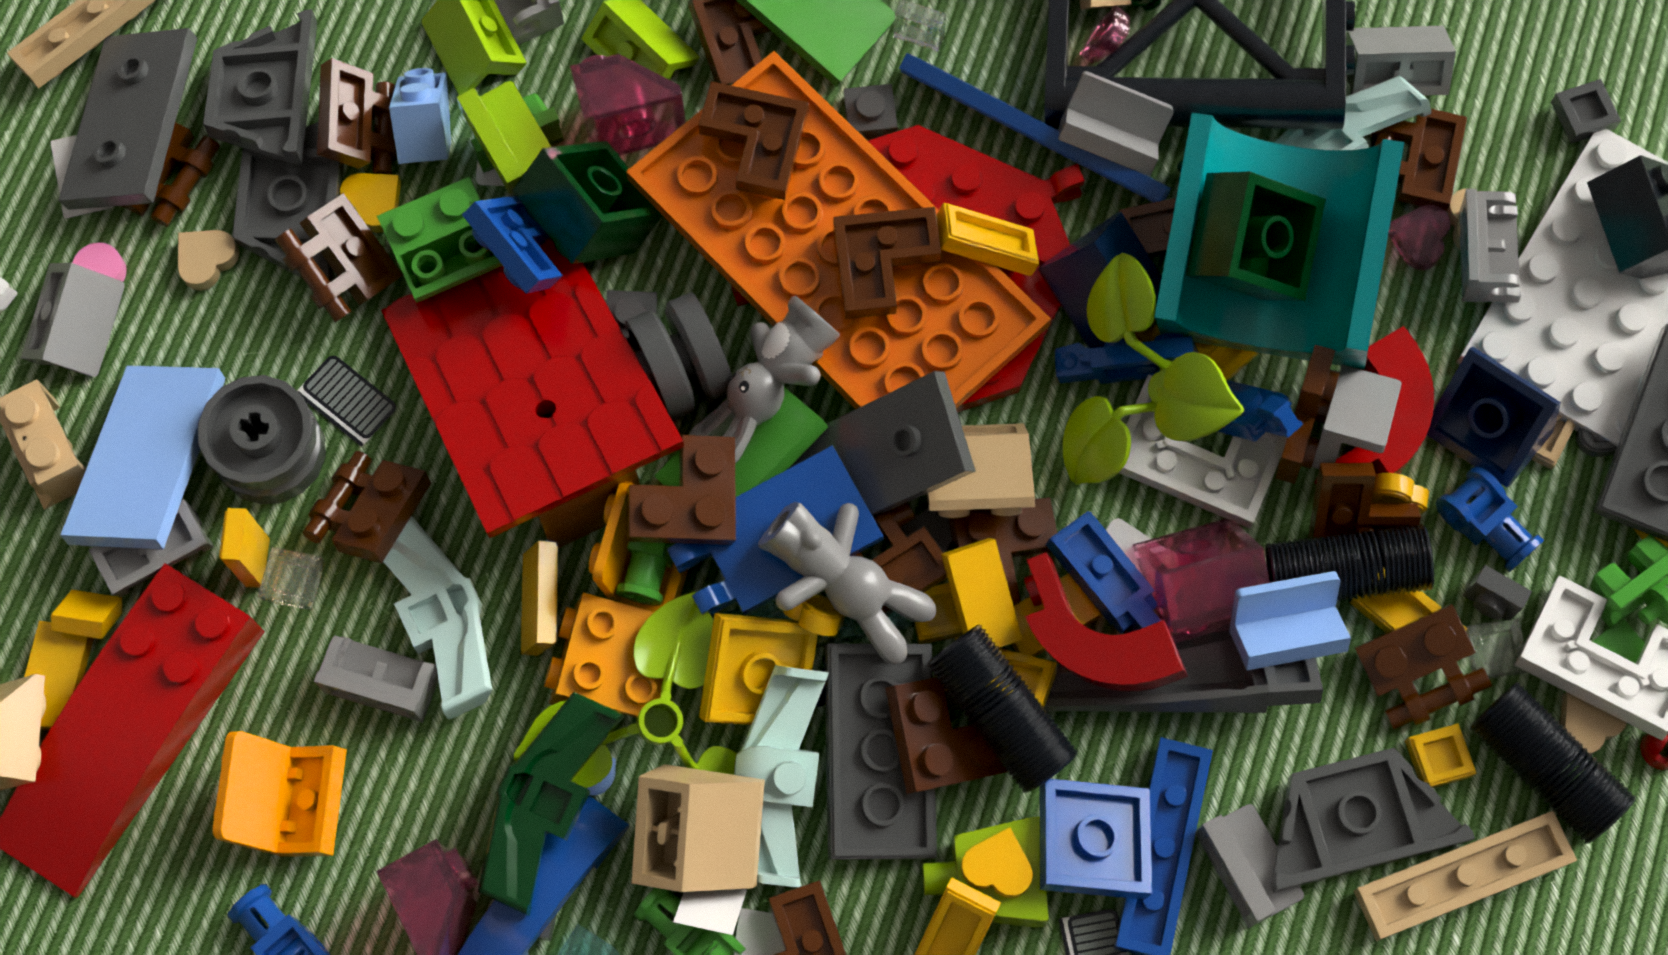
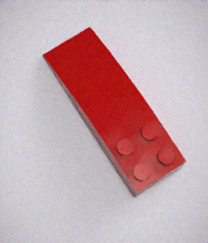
M164 563L103 647L41 743V763L36 772V781L17 786L0 817V849L68 894L78 898L265 631L251 616Z

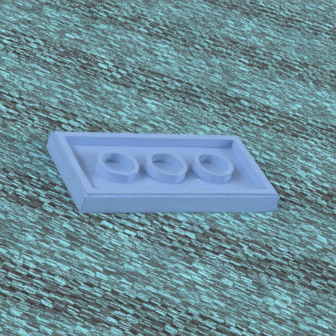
M126 366L60 534L68 545L164 550L200 451L198 445V422L206 403L223 387L226 379L219 368Z

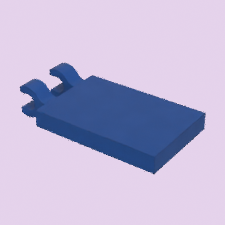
M833 445L737 496L736 541L733 545L676 543L667 549L679 573L692 568L711 556L725 579L724 581L705 587L692 595L702 615L709 612L712 616L714 613H718L735 602L738 603L743 614L746 615L775 599L781 590L805 577L792 570L783 560L758 547L759 540L784 507L793 502L801 503L831 535H833L839 508L845 503H852L857 506L859 517L850 556H855L884 540L881 530Z

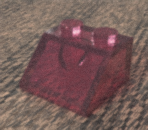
M620 54L608 57L595 55L584 59L580 64L570 66L579 109L589 143L607 141L620 156L656 147L686 123L680 85Z
M1222 519L1133 544L1134 553L1142 575L1155 590L1152 596L1157 602V607L1155 608L1157 615L1161 620H1165L1173 634H1195L1207 629L1208 624L1225 619L1231 620L1234 596L1237 589L1270 583L1263 547L1233 520Z
M435 839L376 872L417 955H458L463 947L477 905V901L470 889L479 884L464 856L461 857L457 848L455 847L448 851Z

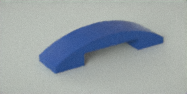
M589 795L567 841L551 833L546 835L530 916L494 900L458 955H529L528 950L590 870L593 867L597 869L628 830L629 824Z

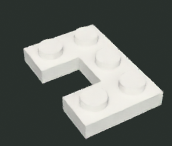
M1148 374L1136 404L1151 402L1152 399L1148 394V383L1152 375ZM1154 412L1130 415L1126 424L1131 436L1129 458L1119 473L1251 528L1280 461L1287 438L1268 432L1262 435L1256 442L1233 436L1225 456L1222 457L1191 443L1174 441L1165 437L1156 426Z
M1559 575L1549 591L1515 666L1663 741L1668 735V629L1658 624L1655 625L1649 633L1635 664L1589 640L1607 599Z

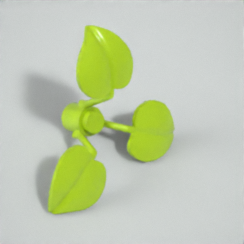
M1126 253L1115 256L1094 283L1087 302L1088 323L1092 332L1103 342L1116 343L1124 337L1127 345L1159 366L1160 371L1155 373L1148 383V394L1152 399L1149 403L1122 406L1113 412L1112 406L1106 398L1094 396L1083 401L1073 411L1064 431L1063 459L1069 478L1075 485L1108 481L1125 466L1131 448L1129 429L1120 421L1125 416L1154 412L1156 426L1165 437L1174 441L1186 442L1200 439L1220 430L1244 412L1243 406L1229 388L1221 369L1210 357L1202 353L1189 352L1177 357L1174 361L1166 360L1136 338L1135 332L1146 330L1154 321L1156 295L1151 279L1144 267L1136 258Z
M696 592L682 595L661 606L645 621L636 636L633 647L636 669L647 678L663 679L660 698L651 700L640 710L636 723L611 732L572 779V782L585 788L592 787L601 782L610 773L612 768V757L605 744L635 734H639L644 741L653 745H663L670 742L686 768L734 775L736 754L738 753L731 749L713 746L702 753L697 763L691 758L683 744V739L678 735L683 726L682 712L674 702L670 701L672 682L684 689H695L704 685L713 618L709 612L701 614L692 597ZM566 700L549 706L535 719L525 738L514 752L515 762Z

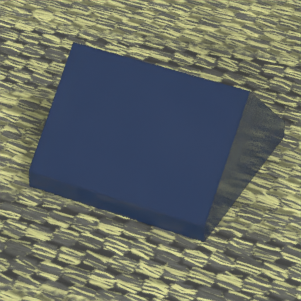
M1117 212L1037 268L1089 349L1104 347L1106 343L1098 339L1089 326L1087 302L1094 283L1115 256L1126 253L1141 263L1153 284L1157 306L1162 276L1122 212Z
M1471 347L1433 410V417L1427 436L1474 467L1485 469L1500 484L1508 488L1554 432L1561 402L1475 347Z

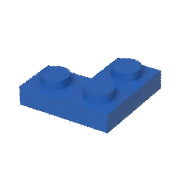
M517 196L475 201L462 214L471 225L472 234L476 241L485 249L492 251L504 266L503 271L506 278L526 294L550 289L563 276L539 247L550 237L538 222L534 221L527 214L525 206Z

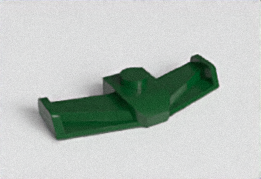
M573 692L515 764L508 766L495 792L497 803L478 893L530 916L546 833L549 832L566 841L568 840L590 794L589 789L572 782V779L616 725L624 718L622 713Z

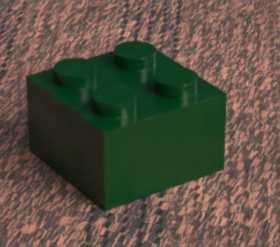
M607 141L542 148L512 190L525 206L527 214L534 221L538 222L554 242L559 254L571 264L635 253L663 216L627 180L626 171L629 167Z
M1250 171L1207 173L1186 276L1260 300L1305 301L1326 199Z

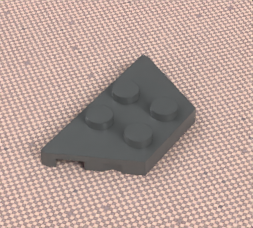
M312 9L297 13L300 22L274 33L272 28L268 26L252 33L245 40L234 41L213 50L203 125L210 138L294 165L302 164L317 31V20Z
M318 122L306 127L302 164L294 165L248 149H242L232 237L240 247L289 272L291 270L283 261L286 255L274 239L291 228L302 244L309 241L310 237L299 223L338 197L343 180V163L317 155ZM318 253L312 258L331 282L333 269L323 255ZM296 269L291 272L296 276L302 278Z
M1390 748L1292 773L1288 777L1271 886L1273 893L1469 843L1475 839V836L1466 823L1461 825L1439 802L1442 798L1427 782H1423L1415 776L1412 766L1395 748Z

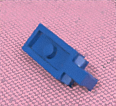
M1165 333L1156 336L1154 341L1141 342L1164 359L1174 361L1185 353H1199L1192 336L1185 337L1177 333ZM1121 339L1116 343L1106 342L1104 347L1089 349L1078 342L1055 349L1056 377L1060 384L1098 379L1100 384L1146 379L1148 374L1153 376L1160 371L1159 366L1127 345L1125 339Z
M1226 380L1232 393L1243 406L1244 412L1217 432L1256 442L1266 432L1289 438L1303 425L1300 420H1297L1291 408L1292 403L1288 401L1289 398L1283 393Z
M1087 511L1049 538L1045 545L1110 625L1113 624L1119 633L1122 634L1126 630L1130 633L1161 621L1153 611L1158 606L1152 596V593L1155 591L1154 588L1091 512Z

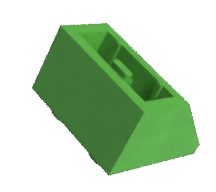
M470 176L377 216L416 303L503 266L492 251L485 249L476 241L472 234L471 225L462 216L475 201H481Z

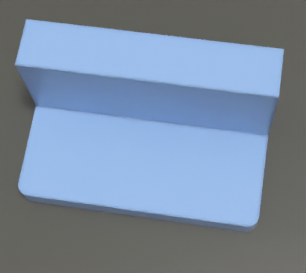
M1335 571L1244 587L1235 591L1229 632L1247 671L1348 652L1351 637L1336 608L1340 579Z

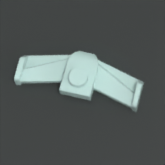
M1398 75L1346 96L1343 129H1288L1273 143L1323 150L1369 148L1368 142L1363 138L1364 136L1418 114L1421 117L1430 115V102L1404 78Z
M411 516L383 562L411 594L394 603L417 653L420 654L433 647L441 692L442 710L447 719H453L485 703L492 691L480 621L482 603L470 578L464 577Z
M775 665L742 750L736 754L734 775L765 780L757 875L758 883L801 887L792 805L813 807L819 753L799 750L829 672Z

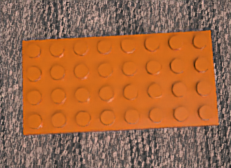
M775 51L770 53L731 86L809 102V112L785 200L736 189V177L745 144L699 134V122L703 109L626 171L627 180L772 326L784 320L789 311V300L792 296H797L840 334V337L823 351L822 357L811 365L817 367L820 374L855 409L933 371L945 372L957 409L1050 326L1051 318L997 266L941 250L940 262L892 267L897 301L896 314L845 319L833 230V217L935 206Z

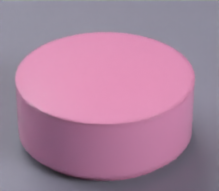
M92 243L83 247L75 255L72 262L122 282L126 277V264L114 247L106 243Z

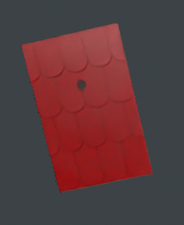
M549 238L539 247L563 275L550 289L526 294L506 278L503 271L504 266L418 303H416L412 294L403 296L381 311L489 539L537 517L548 542H556V546L559 549L607 525L604 523L605 504L611 493L616 494L619 483L627 481L632 482L634 485H640L636 469L683 448L684 441L583 262L571 264L559 254L554 242Z

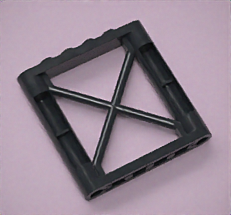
M1049 0L1045 123L1050 126H1060V120L1081 74L1084 71H1088L1172 105L1173 115L1167 127H1189L1192 112L1213 115L1214 119L1226 128L1343 129L1346 75H1353L1355 68V45H1346V31H1354L1355 1L1322 0V68H1293L1219 0H1173L1097 66H1068L1071 0ZM1197 7L1275 79L1114 76L1192 9Z

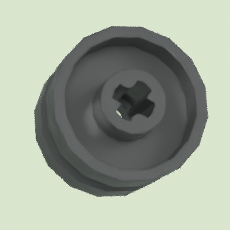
M693 292L666 303L665 314L672 334L670 336L658 315L650 310L625 320L634 353L672 421L693 413L695 410L696 402L689 379H692L701 397L710 404L727 398V387L732 377L715 331Z
M266 375L241 377L221 387L206 403L198 422V445L208 465L217 473L224 485L237 496L261 505L283 503L303 493L319 476L326 458L325 435L302 395L287 382Z

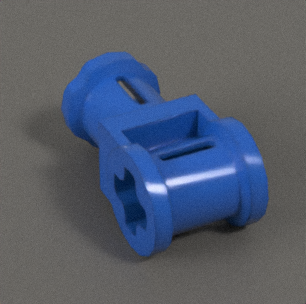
M1473 467L1466 474L1467 480L1452 494L1441 495L1436 500L1437 510L1447 524L1459 533L1464 534L1475 546L1482 540H1485L1506 561L1504 567L1511 572L1544 539L1540 535L1532 536L1511 515L1518 506L1506 495L1499 481L1485 469ZM1472 497H1475V498H1476V499H1475L1473 502H1471L1470 504H1467V503H1466V502H1467L1468 500H1470Z
M262 884L250 890L232 906L227 914L232 923H240L256 942L250 947L256 955H331L305 925H302L298 919L290 914L285 916L270 898L272 891L267 884ZM259 914H260V915L262 916V918L267 922V924L269 925V928H268V927L265 925V923L260 919Z

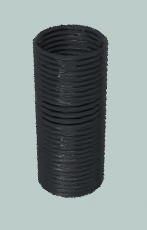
M1423 524L1419 526L1414 525V527L1410 525L1403 528L1400 526L1393 529H1376L1374 532L1369 530L1368 532L1362 531V533L1356 532L1355 534L1351 532L1344 535L1342 533L1340 536L1338 534L1335 536L1330 535L1329 537L1326 535L1325 537H1314V539L1310 537L1309 539L1304 538L1298 541L1296 539L1293 541L1288 540V542L1284 540L1282 543L1280 541L1277 543L1273 542L1272 544L1268 542L1265 546L1269 583L1335 571L1340 579L1337 597L1339 601L1342 599H1358L1359 596L1361 598L1365 596L1370 598L1372 595L1376 597L1378 594L1383 596L1384 594H1400V592L1403 594L1405 592L1410 593L1411 591L1421 592V590H1432L1434 587L1432 548L1428 531Z
M978 624L928 662L927 667H931L934 676H938L937 680H941L940 684L944 685L947 693H951L950 697L954 698V702H957L956 705H961L960 710H965L964 715L969 716L968 721H973L972 726L977 728L976 732H980V736H983L986 745H990L989 749H993V753L996 754V758H999V762H1003V767H1006V771H1009L1012 779L1016 780L1015 783L1019 784L1022 792L1027 793L1061 771L1076 757L1078 751L1074 749V745H1071V741H1067L1068 737L1064 736V732H1061L1058 724L1054 723L1055 720L1051 719L1048 711L1044 710L1045 707L1041 706V702H1038L1035 694L1031 693L1032 690L1028 689V685H1025V681L1021 680V676L1017 675V670H1013L1014 666L1009 665L1010 661L1005 659L1002 650H998L999 646H995V642H992L989 633H985L986 629H982V625Z
M1520 682L1513 684L1470 726V730H1474V734H1478V738H1482V742H1486V746H1490V750H1494V753L1498 754L1502 761H1505V765H1509V769H1513V773H1517V777H1521V781H1525V785H1529L1530 789H1535L1534 794H1539L1540 799L1544 798V803H1549V808H1553L1554 812H1557V816H1561V820H1565V824H1569V828H1573V832H1577V836H1581V840H1585V844L1593 842L1606 832L1636 801V795H1632V791H1628V787H1624V783H1620V779H1616V776L1612 775L1611 771H1607V768L1603 767L1602 762H1597V757H1592V752L1587 753V748H1583V744L1579 743V740H1575V736H1571V732H1567V729L1560 725V721H1556V717H1552V713H1548V709H1544V705H1540L1536 698H1532V694H1528V690H1524V686H1520Z

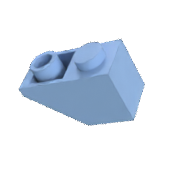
M430 68L409 70L404 73V76L398 77L389 106L398 164L447 160L451 147L446 72L434 73Z

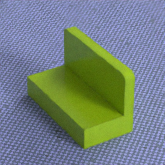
M437 0L422 18V25L459 95L472 88H476L488 74L517 75L527 64L494 0Z
M641 0L603 1L581 38L646 102L658 99L676 69L695 66L700 59V56Z
M507 81L480 97L475 88H472L456 97L459 109L510 195L514 193L512 190L542 148H548L551 145L512 81Z

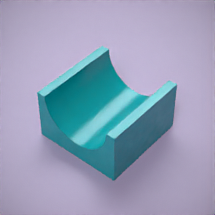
M1192 112L1154 317L1160 334L1177 333L1185 337L1192 336L1195 343L1307 361L1311 359L1314 346L1319 345L1336 350L1332 365H1346L1365 370L1404 142L1383 139L1376 146L1357 150L1302 148L1249 137L1219 124L1213 115ZM1250 171L1326 199L1305 301L1260 300L1186 276L1207 173Z

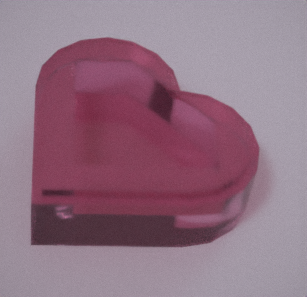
M1114 6L1097 25L1079 54L1091 64L1097 63L1111 54L1130 31V16L1118 6Z
M1436 205L1422 206L1391 221L1388 235L1409 266L1417 270L1431 269L1438 263L1444 252L1443 239L1450 229V219L1448 214Z

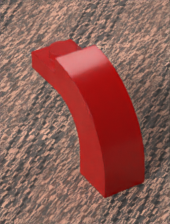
M1405 326L1370 345L1364 371L1393 378L1402 383L1384 452L1377 453L1356 447L1337 458L1335 463H1373L1376 475L1379 473L1400 474L1423 443L1433 417L1434 387L1427 361Z
M1047 552L1027 559L1032 575L1024 577L1027 591L1033 605L1036 607L1043 604L1045 609L1027 615L1025 618L1039 643L1067 671L1093 685L1119 691L1154 689L1188 677L1165 620L1120 635H1109L1093 631L1081 624L1074 616L1055 564Z

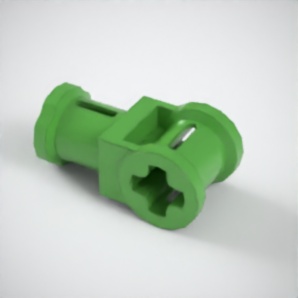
M629 542L627 549L632 555L624 582L617 585L616 594L641 604L661 605L663 595L659 591L666 567L672 568L673 565L667 549L676 543Z
M654 888L634 912V917L639 922L646 920L667 939L663 944L675 955H741L746 950L732 935L678 923L674 924L662 913V909L665 908L674 917L676 915L681 900L672 890Z

